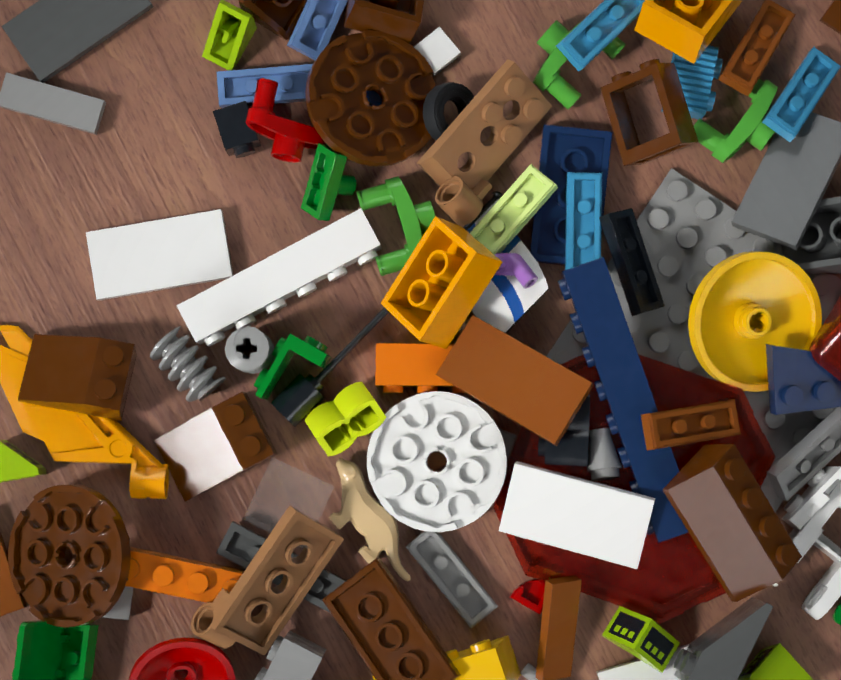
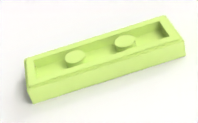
M530 164L473 228L470 234L493 254L501 253L558 189L557 185Z

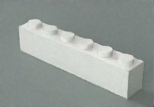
M360 208L178 304L177 308L195 342L200 345L205 342L207 346H211L226 337L225 331L235 326L237 329L243 328L256 322L255 315L267 310L268 314H271L287 305L285 300L297 294L301 298L317 289L315 284L323 279L328 278L329 282L334 281L348 273L346 267L356 262L362 266L374 260L378 256L376 251L381 249V244Z

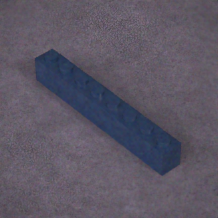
M601 257L561 271L564 279L558 280V284L564 300L571 299L575 313L569 314L576 334L583 332L587 346L581 348L588 368L595 366L599 380L593 381L600 402L607 400L611 413L605 415L612 435L619 434L623 445L617 448L624 469L631 468L635 479L629 482L631 491L656 498L647 535L654 534L659 543L688 533V530L663 492V488L679 472L671 447L655 450L646 449L641 415L658 412L605 259Z

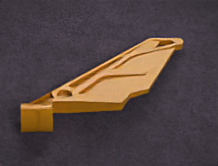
M0 325V331L10 347L9 349L0 345V384L22 431L44 441L55 462L131 464L129 481L131 498L167 499L169 492L168 464H162L117 420L18 401L32 339L19 326Z

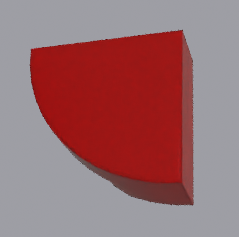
M533 579L517 586L509 597L540 615L543 610L546 580Z

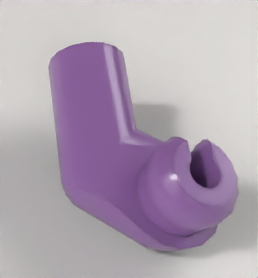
M494 254L502 261L501 266L495 273L496 275L515 276L525 289L534 285L538 280L536 274L519 254Z

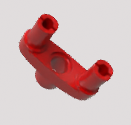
M265 78L257 80L253 106L248 109L246 125L253 131L274 140L271 151L273 158L285 162L298 163L302 161L304 148L317 149L318 143L326 144L314 127L276 116L273 108L278 83Z

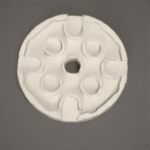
M431 391L409 397L393 406L385 414L386 419L373 431L369 442L367 472L369 481L380 504L390 515L414 529L428 532H445L474 522L493 505L505 481L507 452L498 426L483 408L468 398L454 393ZM435 451L442 452L447 458V465L440 472L431 470L427 464L429 455Z

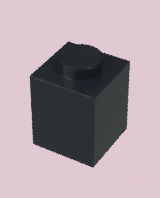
M246 101L213 111L225 151L229 156L235 155L236 158L249 156L255 153L254 148L261 146L257 132L246 125L249 109Z

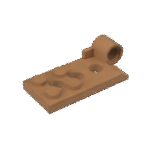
M509 59L505 61L417 162L439 185L435 194V202L457 225H467L478 217L483 208L481 200L493 187L487 181L552 107L519 66ZM512 100L513 109L509 115L504 117L503 107L508 101ZM490 126L491 133L489 138L481 142L480 134L482 130ZM468 152L467 163L463 167L458 168L457 162L459 157L463 153Z
M289 505L230 593L222 588L212 603H204L197 609L191 622L192 633L222 649L229 648L235 642H238L265 656L344 538L337 532ZM303 545L302 552L297 557L291 558L293 550L297 546ZM283 574L281 583L276 587H271L273 579ZM263 604L262 611L258 615L251 617L252 610L257 605Z

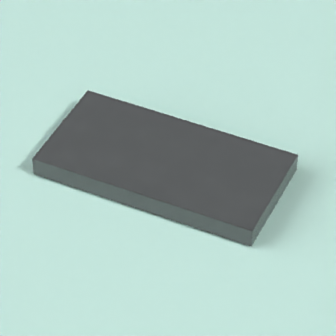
M39 0L1 27L38 80L44 83L154 6L150 0Z
M811 112L791 142L775 133L731 221L732 226L797 250L841 161V122Z

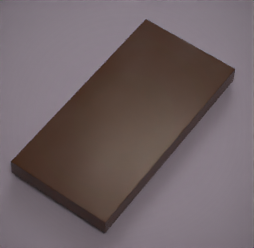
M381 558L373 560L322 599L376 680H455L461 676Z

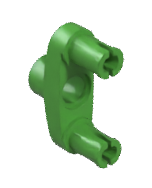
M556 20L537 41V44L549 56L538 71L533 83L541 91L547 90L568 110L582 94L559 75L561 72L559 68L565 63L567 58L556 45L571 31L567 30ZM616 37L602 51L613 60L626 44L619 37Z
M758 79L752 92L749 94V97L752 99V105L731 134L723 135L699 118L694 125L698 143L713 152L711 156L721 163H725L734 156L746 142L762 151L775 134V131L762 123V121L766 117L765 114L773 101L778 86L767 79L765 82Z
M397 176L386 179L385 184L356 192L362 211L389 203L392 206L395 205L407 243L404 245V249L375 257L380 276L402 270L421 240L422 234L426 232L435 217L430 200L413 205L403 182Z

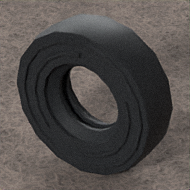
M454 82L444 83L435 86L427 94L423 104V119L427 131L435 140L449 127L444 117L446 102L452 101L456 105L459 115L474 98L472 92L463 84Z

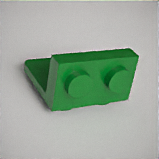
M291 333L287 339L281 337L271 354L276 358L271 368H263L254 383V386L258 388L255 395L261 399L268 400L295 353L324 369L332 358L325 353L328 347L308 335L304 341Z
M42 620L22 622L17 635V649L12 679L92 680L99 625L89 623L75 627H57L47 624V621Z

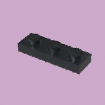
M633 209L612 212L599 217L631 315L635 316L664 307L665 304Z

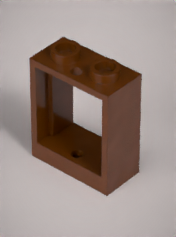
M659 59L649 60L639 65V71L632 74L631 71L614 75L611 77L612 83L600 87L624 166L641 165L698 142L674 63H660ZM654 79L670 133L640 145L624 91Z

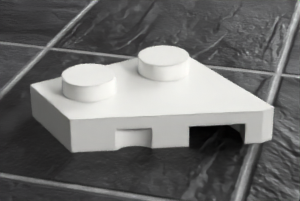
M825 466L824 469H821L807 482L809 487L801 496L796 494L786 504L784 510L787 513L782 520L792 528L801 529L830 500V492L841 481V466Z

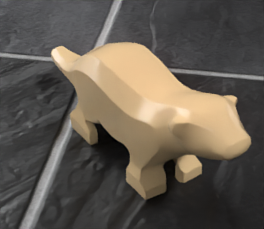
M342 458L338 459L336 467L342 485L341 510L339 513H332L328 518L339 530L347 522L351 521L355 529L365 536L368 547L363 546L358 552L368 564L379 558L380 553L384 550L398 575L403 580L410 581L411 576L402 566L399 557V530L396 519L384 509L379 501L371 496L367 490L360 468L354 462Z

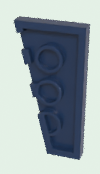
M766 344L771 414L780 415L841 407V355Z

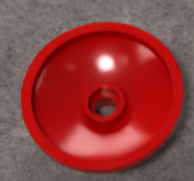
M184 637L163 641L144 652L134 664L129 680H235V673L230 659L219 647L205 640Z

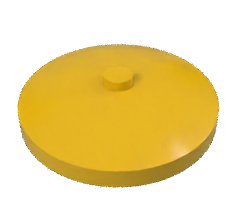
M748 251L738 253L714 266L696 289L690 305L688 319L691 346L701 366L720 383L742 391H767L769 389L766 344L815 351L821 333L822 309L813 282L798 264L782 255L770 252Z

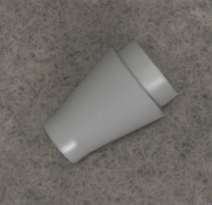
M599 428L590 430L587 473H591L592 481L619 478V469L622 468L612 441L610 429Z

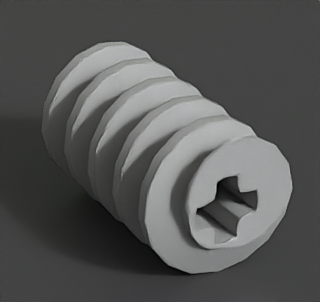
M179 326L166 334L154 346L149 357L153 361L162 358L158 368L161 371L171 369L168 374V379L171 382L181 379L177 385L178 391L182 392L190 389L186 395L188 402L198 399L201 401L217 389L226 378L224 376L215 380L212 378L217 367L213 366L204 369L203 366L208 357L206 355L197 359L194 357L199 347L198 345L190 348L185 347L190 336L187 334L178 338L176 335L181 328Z
M246 326L232 332L226 341L225 353L228 361L232 366L245 373H260L263 368L267 369L273 361L274 356L271 354L274 350V344L267 335L255 327ZM251 343L257 348V352H252L249 358L243 352L244 349L250 348Z

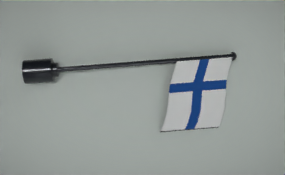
M492 192L493 197L483 206L478 217L463 227L466 231L470 233L503 196L501 192ZM517 235L501 253H516L522 256L536 274L538 280L534 285L525 289L515 276L495 274L471 310L476 317L506 334L549 290L546 278L538 262ZM384 307L315 378L310 373L306 378L299 374L271 404L296 427L324 399L320 393L324 387L320 382L389 311Z

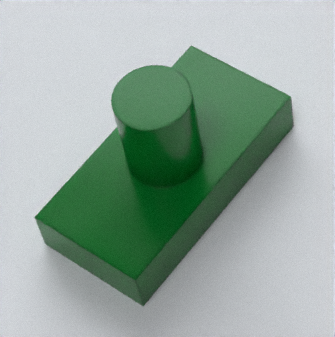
M318 143L301 209L317 220L330 221L337 194L351 196L356 190V179L353 175L343 174L347 157L335 152L327 144Z

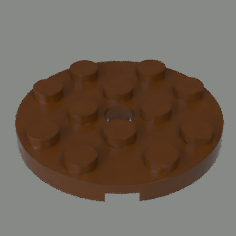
M364 30L362 33L340 36L324 48L309 71L305 98L311 122L317 133L330 148L337 153L345 155L347 159L367 166H389L403 162L415 155L431 139L423 119V104L427 94L436 86L432 76L433 70L418 50L397 36L374 30ZM366 92H377L382 99L381 105L370 106Z
M76 484L57 485L46 488L33 496L34 500L25 511H20L13 525L8 548L11 579L17 594L23 595L31 607L29 611L38 619L47 621V624L57 627L86 625L106 615L122 595L130 570V538L115 506L98 491ZM67 547L71 549L73 555H76V558H73L70 564L66 562L64 555Z

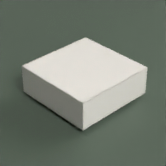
M440 26L414 46L429 63L434 76L461 55L460 50Z

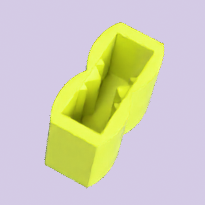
M356 382L340 391L333 401L317 406L307 415L304 421L327 456H334L349 448L357 437L367 435L377 429L384 422L386 416L363 382Z

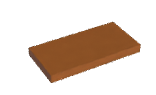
M474 315L470 318L436 374L441 379L555 446L559 444L594 386L592 382Z

